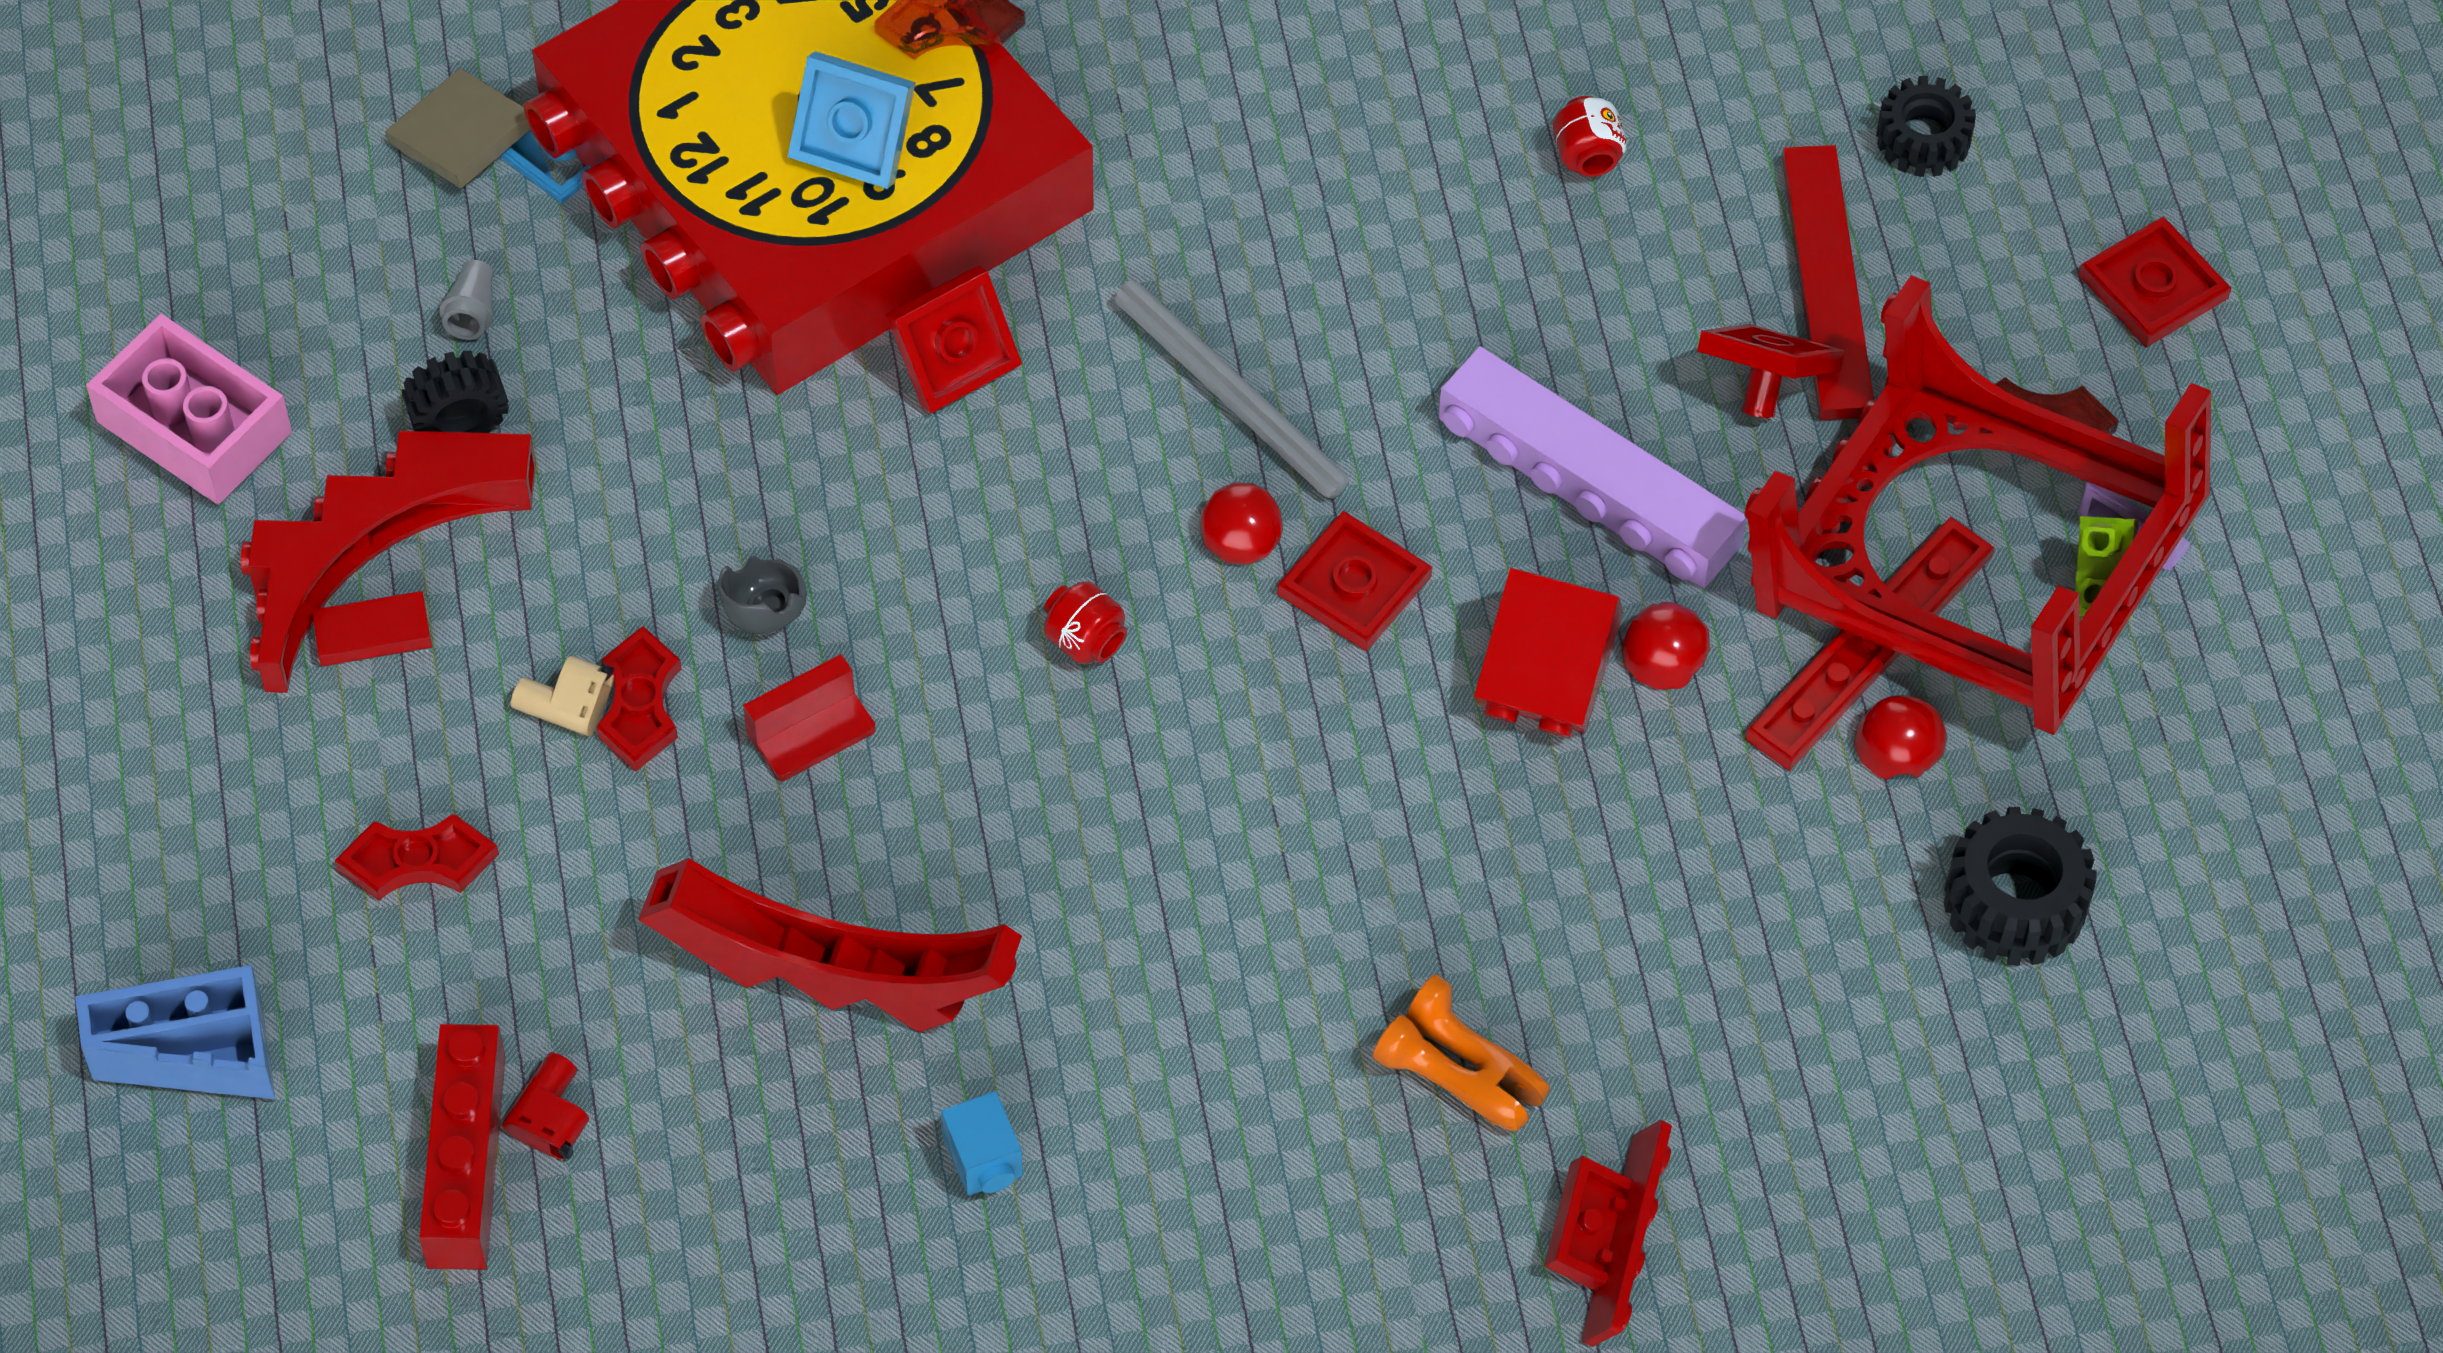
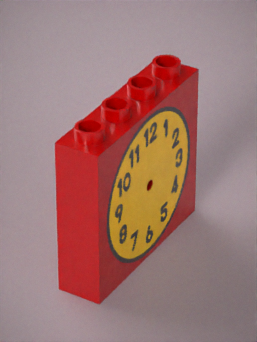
M621 0L532 49L539 95L524 103V113L540 145L555 159L576 149L577 157L585 166L588 164L591 167L582 173V182L590 202L603 221L611 228H617L629 220L633 222L647 239L641 244V253L648 271L659 288L673 300L690 291L707 311L701 316V325L708 343L719 360L733 372L751 363L777 396L890 330L891 327L886 314L977 266L990 271L1094 210L1093 146L962 0ZM814 51L916 82L896 180L888 189L788 157L807 56Z

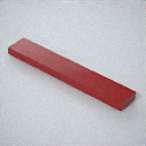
M1836 145L1783 147L1782 165L1807 338L1813 342L1845 350L1841 371L1813 376L1819 420L1859 419L1865 405L1870 400H1874Z
M1950 516L1886 583V586L1908 603L1938 615L1992 558L1995 547ZM1842 630L1747 729L1745 740L1790 772L1893 663L1900 653Z

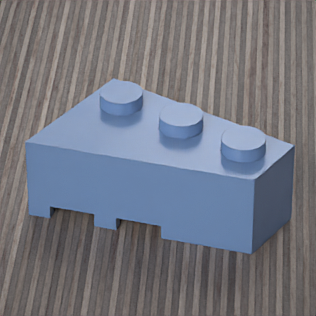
M252 965L75 996L81 1049L93 1080L275 1099L262 998Z

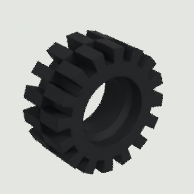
M1919 76L1917 85L1914 86L1910 78L1902 80L1900 89L1894 85L1888 92V98L1884 97L1877 127V145L1880 151L1886 150L1884 158L1890 164L1897 158L1899 159L1898 170L1906 173L1908 167L1913 166L1916 167L1915 176L1924 177L1925 169L1931 168L1932 175L1935 177L1942 175L1944 165L1951 172L1957 168L1959 160L1962 162L1965 160L1972 141L1976 113L1975 109H1971L1972 100L1968 95L1960 98L1962 88L1956 84L1947 90L1945 89L1946 79L1937 77L1936 85L1928 84V76ZM1916 118H1927L1940 123L1946 131L1935 135L1921 134L1911 129L1906 122Z
M454 351L445 353V360L438 362L433 357L426 361L427 369L418 366L412 371L414 378L407 377L404 381L405 389H402V397L414 431L490 433L492 431L490 423L500 425L504 420L502 414H507L509 410V400L496 364L492 358L488 360L487 356L480 352L474 357L472 351H462L459 358L455 357Z

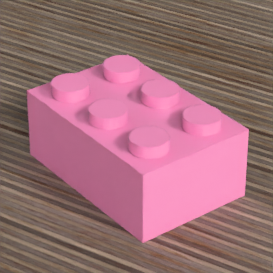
M163 314L157 316L86 384L95 418L99 424L217 505L292 433L282 394Z

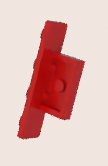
M1663 1120L1655 1122L1633 1136L1623 1175L1583 1155L1572 1161L1569 1166L1544 1267L1594 1290L1581 1339L1583 1343L1592 1347L1620 1334L1627 1326L1632 1314V1304L1629 1302L1634 1279L1640 1273L1645 1261V1251L1642 1249L1646 1230L1653 1221L1658 1209V1199L1655 1197L1659 1177L1667 1167L1671 1156V1148L1668 1146L1672 1125Z

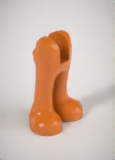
M1434 974L1416 994L1408 1010L1407 1017L1403 1015L1398 1016L1385 1030L1374 1049L1373 1059L1388 1069H1407L1423 1076L1453 1094L1483 1118L1489 1120L1492 1125H1500L1505 1130L1517 1132L1529 1120L1528 1114L1514 1097L1497 1085L1500 1084L1529 1105L1540 1106L1550 1091L1549 1084L1519 1057L1485 1039L1466 1026L1452 1011V986L1447 980L1438 974ZM1423 1036L1455 1053L1473 1065L1478 1071H1471L1460 1066L1430 1042L1424 1040Z

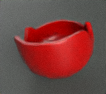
M1233 482L1216 490L1203 507L1199 521L1204 546L1226 563L1249 565L1266 558L1280 542L1283 532L1282 514L1276 500L1266 489L1254 483Z
M1653 603L1634 617L1627 630L1622 646L1624 666L1637 681L1655 689L1683 688L1688 685L1692 676L1701 667H1704L1707 653L1710 651L1709 628L1695 611L1678 603Z
M1896 695L1878 701L1857 726L1854 746L1861 763L1878 777L1888 780L1897 774H1911L1913 778H1918L1925 771L1931 769L1944 756L1948 735L1940 713L1930 703L1924 702L1922 698Z

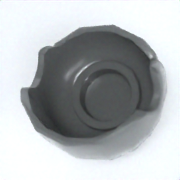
M751 556L746 565L738 571H733L729 566H725L721 570L716 585L721 603L731 623L751 634L764 635L784 628L800 616L806 605V584L799 570L781 559L760 560L756 556Z

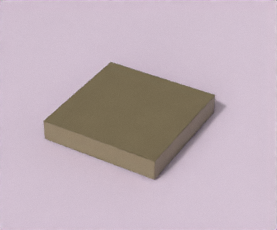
M459 68L390 126L385 133L389 144L462 189L531 128L526 119L523 106Z

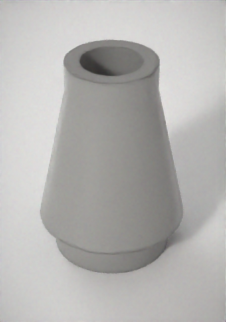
M469 260L463 264L459 277L439 309L444 329L450 335L459 339L473 340L479 338L484 331L489 329L493 322L492 279L494 272L491 266L483 261Z

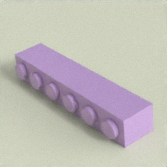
M1479 346L1441 388L1438 419L1443 421L1452 433L1460 437H1468L1485 448L1497 462L1503 465H1511L1530 477L1534 484L1542 491L1550 494L1555 493L1575 506L1578 512L1589 521L1600 522L1619 534L1622 540L1631 548L1637 551H1645L1664 563L1667 569L1676 577L1690 580L1702 589H1705L1742 546L1747 520L1744 513L1483 347Z

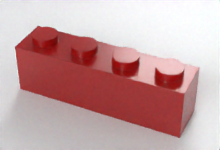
M440 1024L419 1235L427 1269L487 1270L506 1062L499 1025Z

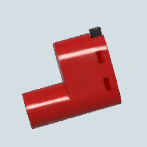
M548 1053L503 1121V1129L518 1141L551 1157L561 1160L563 1158L570 1159L574 1152L573 1145L589 1122L588 1115L580 1107L561 1098L577 1074L576 1066L560 1054Z

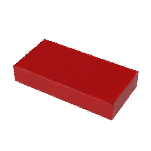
M423 591L312 610L321 667L432 648Z

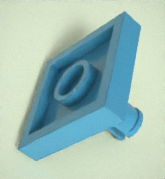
M814 51L807 56L788 157L888 189L896 180L916 82Z

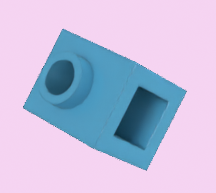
M997 1091L941 1110L942 1136L967 1196L981 1191L985 1193L998 1192L1010 1186L1015 1179L1023 1176L1022 1150Z

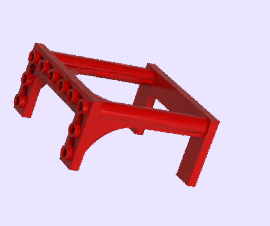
M1910 275L1898 294L1893 292L1889 295L1881 312V323L1885 324L1886 338L1883 357L1887 359L1888 371L1885 388L1876 401L1870 400L1865 405L1859 419V426L1850 439L1844 438L1838 444L1833 455L1832 465L1823 478L1817 477L1812 482L1806 495L1805 504L1799 513L1797 512L1795 478L1776 470L1762 489L1756 488L1751 493L1746 503L1744 516L1748 519L1749 526L1748 552L1751 553L1753 572L1751 585L1755 588L1756 609L1758 612L1776 619L1785 606L2030 707L2033 709L2034 727L2055 735L2210 495L2211 390L2190 383L2165 422L2164 456L2022 400L1987 380L1956 353L1939 331L1932 318L1930 282ZM1914 418L1925 419L1933 425L1936 432L1931 440L1918 442L1908 435L1906 428ZM1948 422L1953 424L1954 430L1960 429L1965 431L1958 435L1948 433ZM1896 443L1903 449L1899 456L1888 457L1891 455ZM1966 449L2000 450L2032 459L2154 509L2081 621H2079V593L2059 585L2057 586L2031 626L2032 654H2029L1908 603L1890 590L1879 578L1869 561L1865 549L1864 532L1871 507L1879 494L1904 470L1918 462L1942 453ZM1867 485L1872 487L1871 490L1864 492ZM1842 522L1851 524L1850 529L1846 533H1836L1840 530ZM1843 548L1853 553L1851 559L1838 566H1821L1815 562L1820 554L1828 549ZM1858 575L1864 581L1861 586H1857L1850 581V578Z

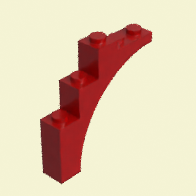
M399 431L396 452H388L386 477L327 475L324 497L315 498L314 521L254 520L251 542L244 541L242 544L241 570L243 575H250L255 596L257 597V619L259 623H263L261 637H253L251 641L250 663L252 670L260 671L265 692L288 693L295 660L301 644L313 623L312 610L323 608L345 581L371 559L394 544L418 532L448 521L492 512L532 510L536 460L531 434Z
M690 858L657 870L638 918L645 925L745 988L780 977L831 1010L867 999L918 1033L952 1022L962 1009L964 1000L1004 987L1016 969L1015 955L1022 935L1005 924L985 930L951 934L904 933L852 925L804 912L768 899L715 874Z

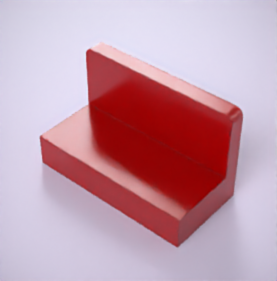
M842 654L743 705L746 734L779 781H786L876 732L875 722L854 693L853 670Z

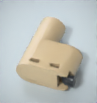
M569 656L561 669L555 688L522 677L513 691L511 707L590 737L600 722L614 681V675H612L614 667L604 664L599 666L575 656Z

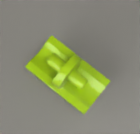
M2080 516L2075 592L2079 593V616L2085 615L2137 535L2139 519Z

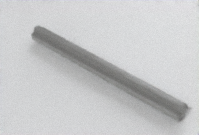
M1128 280L1122 285L1121 289L1115 294V302L1324 497L1335 499L1340 496L1349 484L1348 475L1146 288L1134 280Z

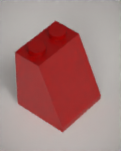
M1510 567L1474 694L1477 704L1485 706L1484 715L1514 724L1517 721L1518 715L1540 721L1538 730L1564 738H1570L1572 730L1586 733L1624 613L1619 596Z

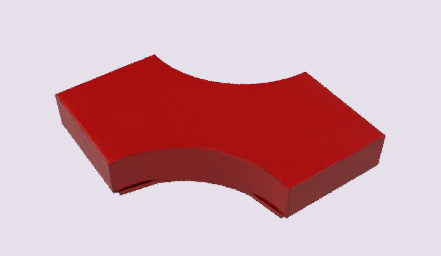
M644 626L601 659L602 666L604 664L614 667L612 675H614L615 696L610 710L598 723V738L635 772L678 738L676 726L666 713L663 703L670 682L682 670L681 660Z
M451 814L437 825L415 831L396 830L375 821L335 859V864L339 872L380 901L390 892L415 883L441 884L461 893L499 855L497 844L456 814Z

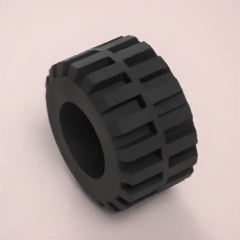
M2007 807L2005 816H2000L1996 810L1984 815L1982 824L1974 821L1966 828L1964 838L1959 837L1954 849L1944 891H1946L1944 898L1945 912L1952 913L1949 924L1955 933L1965 932L1963 943L1971 950L1979 945L1985 949L1983 957L1994 962L1997 955L2007 957V965L2020 966L2022 958H2029L2032 965L2043 963L2047 952L2055 958L2065 952L2067 942L2071 944L2075 942L2086 920L2094 894L2097 871L2092 869L2095 860L2091 849H2082L2084 838L2077 830L2071 833L2065 830L2067 824L2065 820L2058 816L2053 821L2043 818L2044 810L2032 808L2030 815L2021 814L2020 807ZM2005 873L2026 875L2037 881L2046 890L2048 895L2037 899L2015 898L2000 890L1991 878Z

